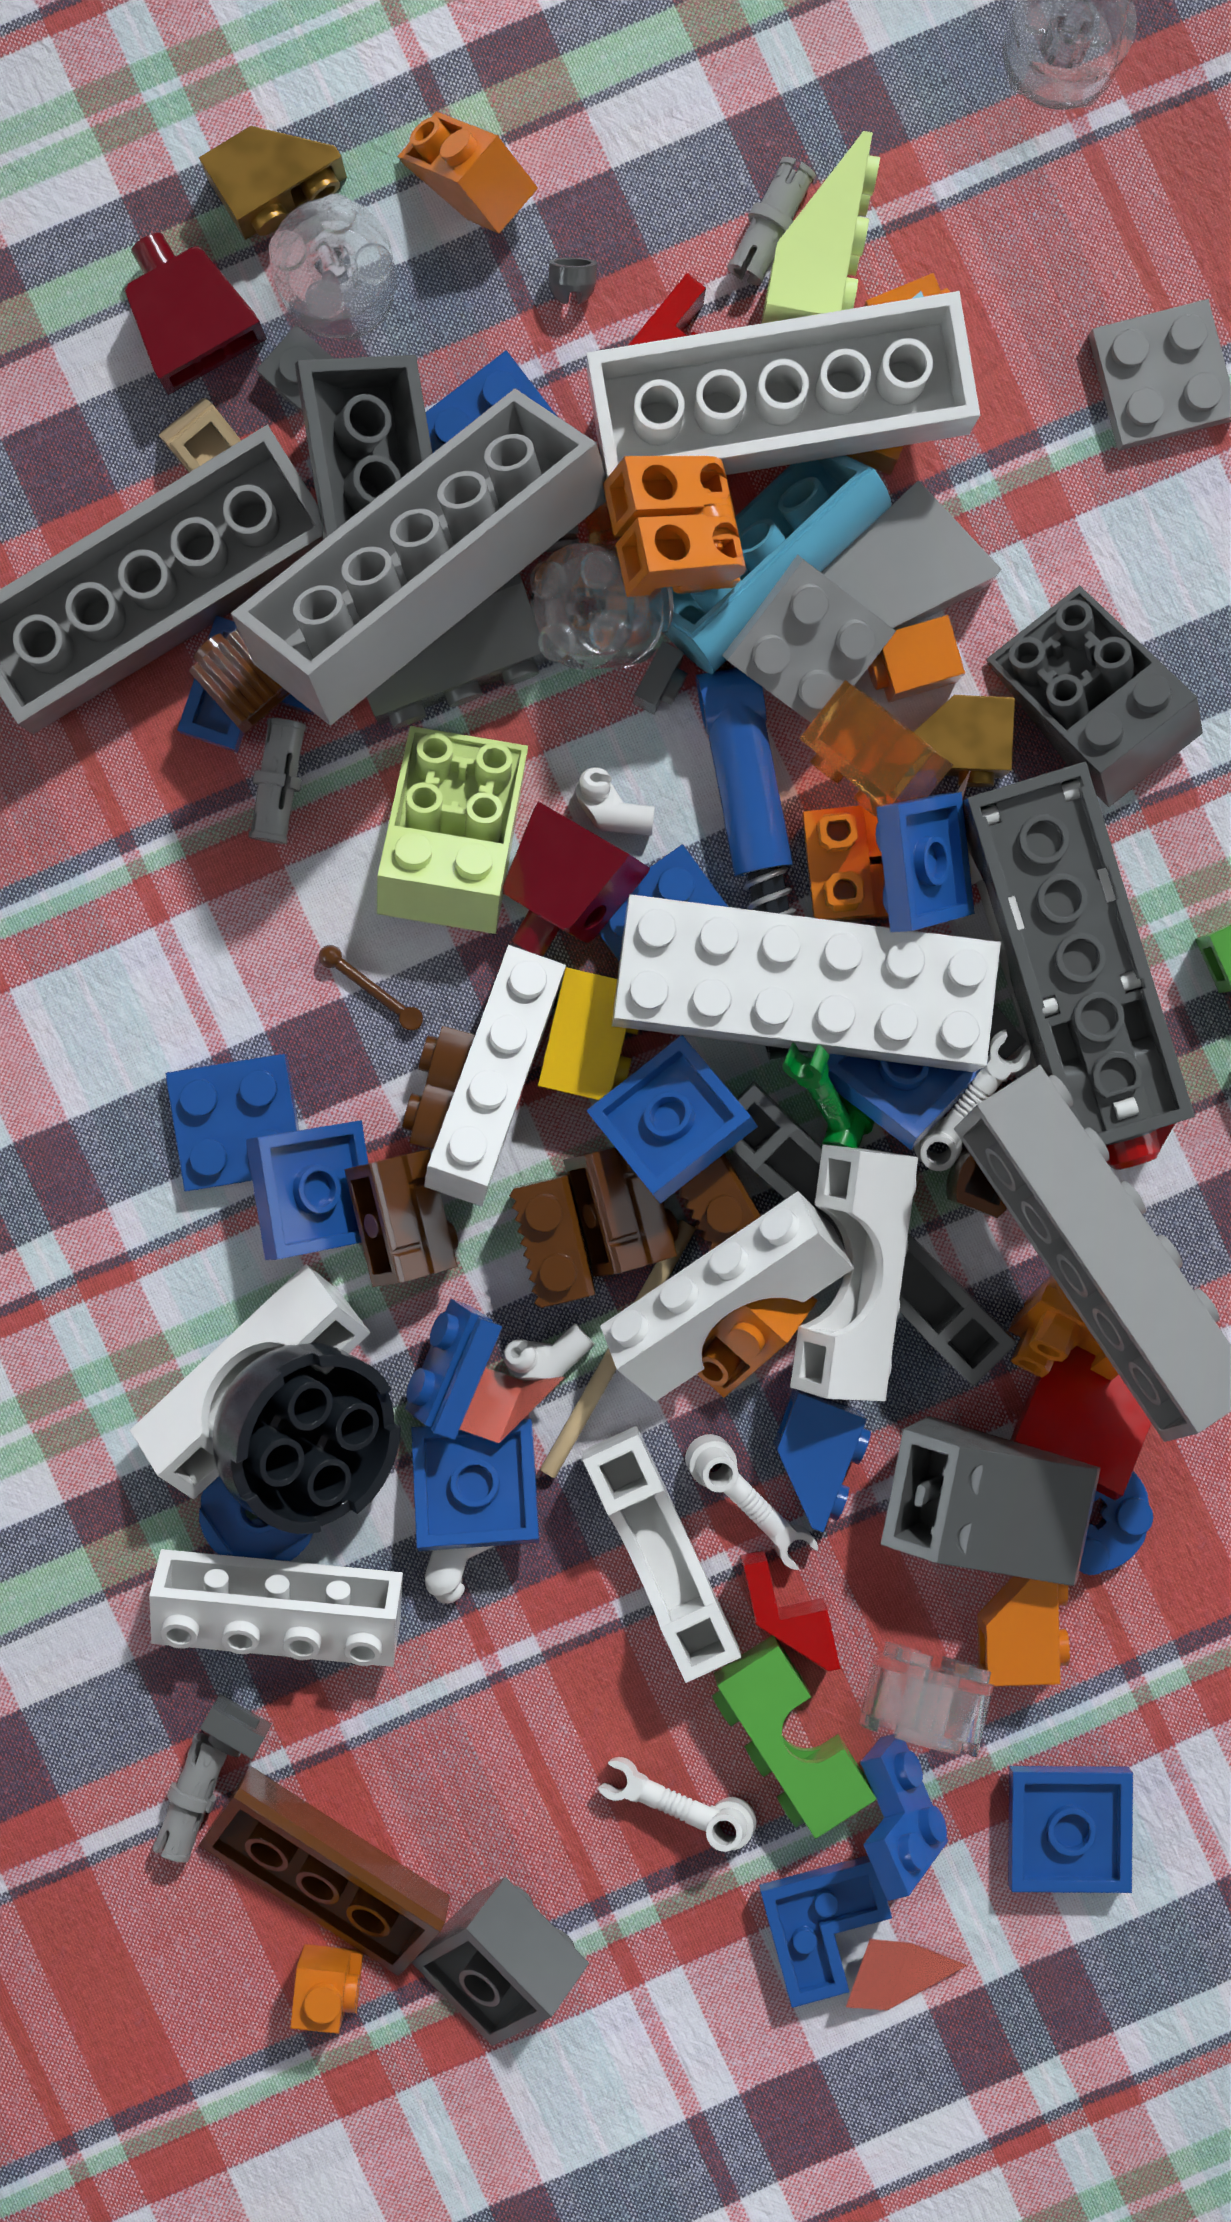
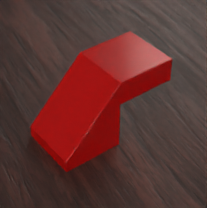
M764 1550L740 1555L756 1625L827 1671L841 1669L829 1612L823 1598L778 1608Z

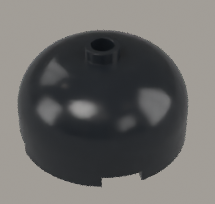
M326 1344L285 1345L259 1356L242 1369L231 1382L221 1399L215 1416L212 1437L213 1454L217 1470L225 1487L245 1509L268 1525L288 1533L322 1532L320 1526L339 1519L351 1510L358 1514L383 1487L398 1453L401 1427L394 1423L393 1405L389 1395V1391L392 1390L385 1378L371 1365L341 1349ZM316 1364L319 1367L334 1368L326 1375L316 1371L310 1365Z

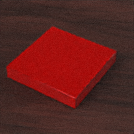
M1076 1346L1070 1351L1069 1356L1062 1362L1054 1361L1050 1372L1046 1376L1036 1377L1010 1440L1100 1467L1096 1491L1113 1500H1117L1125 1492L1152 1423L1122 1378L1118 1375L1111 1381L1090 1370L1096 1355Z

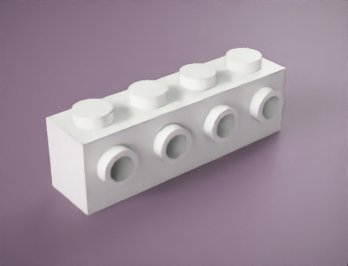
M161 1549L149 1595L151 1644L169 1645L181 1649L190 1647L230 1651L236 1654L253 1653L284 1656L297 1660L315 1659L346 1662L359 1666L377 1665L394 1667L401 1620L403 1572Z

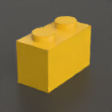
M565 968L538 1086L600 1100L627 1079L632 1058L620 1056L626 1032L637 1035L639 1029L612 1026L617 979Z

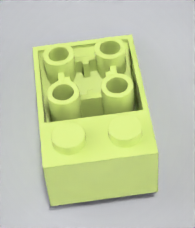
M863 131L777 242L761 324L854 308L858 279L849 278L847 275L856 276L859 258L863 254L869 218L865 217L868 211L870 196H873L880 162V157L869 155L872 132Z
M410 726L377 875V914L496 934L504 895L503 885L508 872L528 753L527 745Z

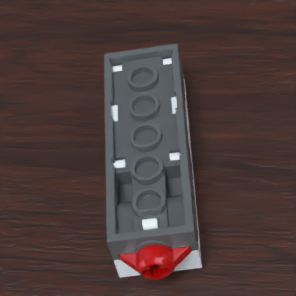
M1086 761L965 799L963 801L968 851L982 877V880L976 882L993 939L996 942H1001L1000 962L1024 1039L1027 1041L1025 1043L1030 1047V1059L1033 1069L1041 1065L1048 1076L1053 1074L1063 1082L1073 1100V1107L1070 1108L1084 1129L1088 1127L1093 1129L1102 1139L1109 1152V1160L1106 1162L1111 1168L1121 1170L1156 1159L1174 1125L1177 1122L1194 1118L1195 1115Z

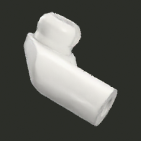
M589 768L581 774L576 786L577 801L596 828L609 832L652 836L655 806L624 803L611 784L612 777L602 768Z
M574 1323L553 1344L527 1341L525 1339L513 1340L506 1346L503 1359L509 1372L520 1379L541 1380L559 1378L574 1366L595 1343Z
M494 1546L433 1550L424 1575L426 1589L441 1603L449 1604L457 1601L465 1590L462 1584V1576L467 1559Z

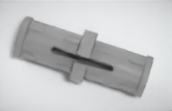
M782 157L779 168L762 202L753 204L748 214V219L751 223L733 259H730L727 265L728 270L741 280L747 270L750 274L747 279L749 284L761 285L764 274L774 257L777 242L793 223L792 219L810 184L813 183L816 177L815 172L803 162L799 165L797 172L793 170L796 163L795 158Z
M268 718L261 770L254 771L252 783L258 785L251 831H249L248 837L264 842L287 844L294 792H300L302 779L297 777L306 724L282 718Z
M194 1734L188 1757L178 1782H172L167 1794L170 1804L152 1849L155 1853H162L161 1857L171 1861L183 1863L189 1861L196 1841L195 1838L205 1813H211L216 1801L213 1792L227 1754L221 1752L209 1742V1734Z

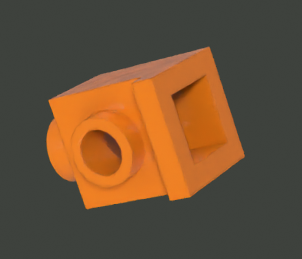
M304 1944L296 1969L290 2029L339 2034L344 2013H357L363 1953L358 1949Z

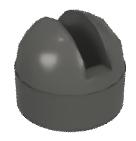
M574 257L556 258L549 261V285L555 299L563 304H568L570 292H576L578 304L584 303L590 298L597 282L596 261Z

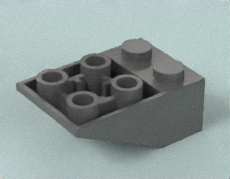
M1080 585L986 659L987 664L1068 767L1086 761L1095 793L1108 807L1117 802L1203 734L1197 696Z
M929 1416L903 1429L881 1545L938 1564L1074 1586L1078 1579L1101 1468Z

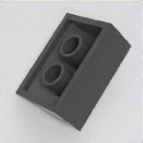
M416 355L298 360L295 363L323 539L432 454Z
M516 574L367 696L379 726L391 722L393 729L402 728L424 719L427 716L424 709L447 700L449 707L460 706L483 695L482 686L501 679L504 680L506 686L515 685L539 674L537 665L547 662L546 650L520 574Z

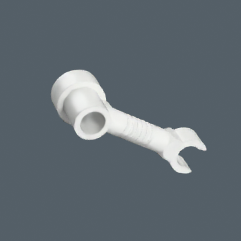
M1006 1029L998 1032L992 1038L989 1046L990 1055L987 1059V1066L979 1071L972 1084L968 1086L969 1089L965 1090V1094H962V1098L955 1104V1108H952L946 1117H942L914 1147L919 1160L929 1169L944 1171L955 1163L962 1151V1140L954 1128L976 1105L992 1096L1011 1072L1020 1071L1027 1065L1031 1053L1029 1045H1026L1020 1055L1014 1060H1005L999 1056L998 1050L1008 1037ZM934 1142H943L949 1146L945 1152L940 1154L933 1153L928 1149Z
M707 1434L696 1438L689 1445L685 1455V1462L693 1478L711 1491L724 1492L773 1541L778 1556L787 1567L799 1570V1567L787 1552L789 1545L793 1541L804 1540L810 1547L818 1551L816 1540L806 1528L800 1525H791L739 1474L736 1455L722 1437ZM722 1463L717 1471L709 1472L715 1464Z
M624 1757L612 1758L608 1764L625 1773L627 1777L626 1787L618 1789L607 1783H603L598 1787L600 1793L609 1800L619 1801L625 1798L632 1802H640L651 1808L658 1809L660 1812L663 1811L665 1814L669 1813V1816H674L676 1819L679 1818L680 1821H685V1823L705 1831L710 1845L719 1851L727 1852L742 1848L749 1842L756 1829L755 1812L746 1801L736 1797H728L717 1802L715 1806L711 1805L710 1807L696 1800L692 1801V1798H687L685 1795L682 1796L681 1793H676L674 1790L671 1791L669 1788L666 1789L665 1786L649 1780L646 1775L638 1772L632 1761ZM719 1821L732 1823L736 1829V1835L729 1836L723 1833Z

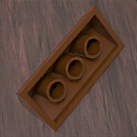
M252 1766L249 1767L198 1845L397 1976L441 1932L446 1922L450 1895Z

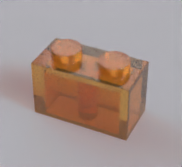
M844 680L799 738L816 752L810 763L837 784L840 783L843 777H846L859 788L853 799L875 817H877L876 807L928 797L954 765L868 694L847 680Z

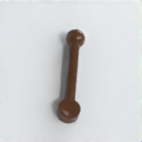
M326 945L320 950L318 959L322 966L336 968L399 1016V1021L403 1028L416 1030L422 1025L423 1014L419 1009L405 1007L342 958L341 950L338 947Z

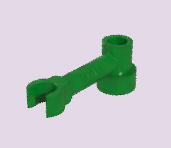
M792 1042L783 1063V1070L787 1075L795 1079L800 1086L807 1088L828 1124L821 1148L823 1145L859 1148L863 1135L869 1134L872 1131L875 1122L836 1091L828 1076L829 1066L827 1062L829 1054L822 1046L817 1045L813 1057L808 1058L801 1054L796 1044Z

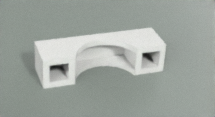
M508 945L428 1163L424 1187L483 1206L527 1075L557 998L566 967L565 964Z
M832 1145L822 1146L815 1206L828 1214L837 1225L843 1238L845 1251L854 1269L844 1275L840 1289L831 1305L820 1316L798 1327L791 1388L826 1399L886 1401L888 1380L892 1369L891 1357L896 1320L900 1310L899 1298L904 1261L908 1250V1231L912 1201L916 1190L918 1157L878 1150Z
M797 1191L600 1325L616 1369L656 1402L704 1370L702 1362L703 1344L712 1328L726 1315L746 1304L768 1298H788L805 1302L854 1268L834 1227Z
M305 1264L130 1429V1432L157 1476L194 1500L219 1476L213 1454L214 1420L223 1395L242 1369L266 1352L285 1345L321 1343L350 1353L370 1334V1331L340 1291ZM316 1364L310 1365L316 1371L326 1375L334 1368L319 1367Z
M637 1425L583 1450L582 1460L609 1518L616 1527L632 1559L660 1629L685 1683L741 1658L736 1638Z

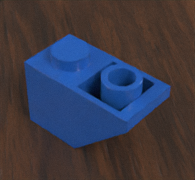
M793 1388L773 1444L812 1529L824 1532L828 1519L837 1521L842 1514L849 1494V1487L842 1484L850 1462L859 1465L863 1459L870 1440L871 1431L864 1428L867 1418L860 1411Z

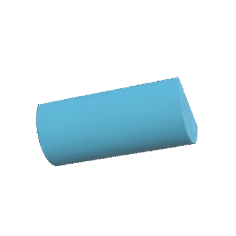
M846 455L791 464L735 516L746 571L740 576V582L734 588L709 589L704 592L682 594L674 592L672 587L658 588L644 602L643 608L679 650L683 651L702 670L713 674L727 661L722 656L763 603L797 554L821 572L891 507V498L888 490L874 468Z

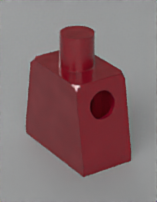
M160 232L149 234L133 245L131 253L144 275L128 283L124 289L154 372L168 395L267 339L256 314L199 246L191 247L175 256L164 235Z
M538 801L533 809L503 885L504 895L529 909L511 941L526 951L542 957L546 954L560 929L585 943H589L645 878L650 868L627 852Z

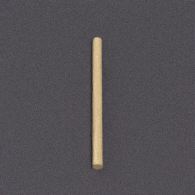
M680 1220L677 1225L678 1238L674 1242L677 1256L656 1262L634 1302L667 1281L696 1227ZM609 1348L540 1468L542 1472L553 1478H556L617 1370Z

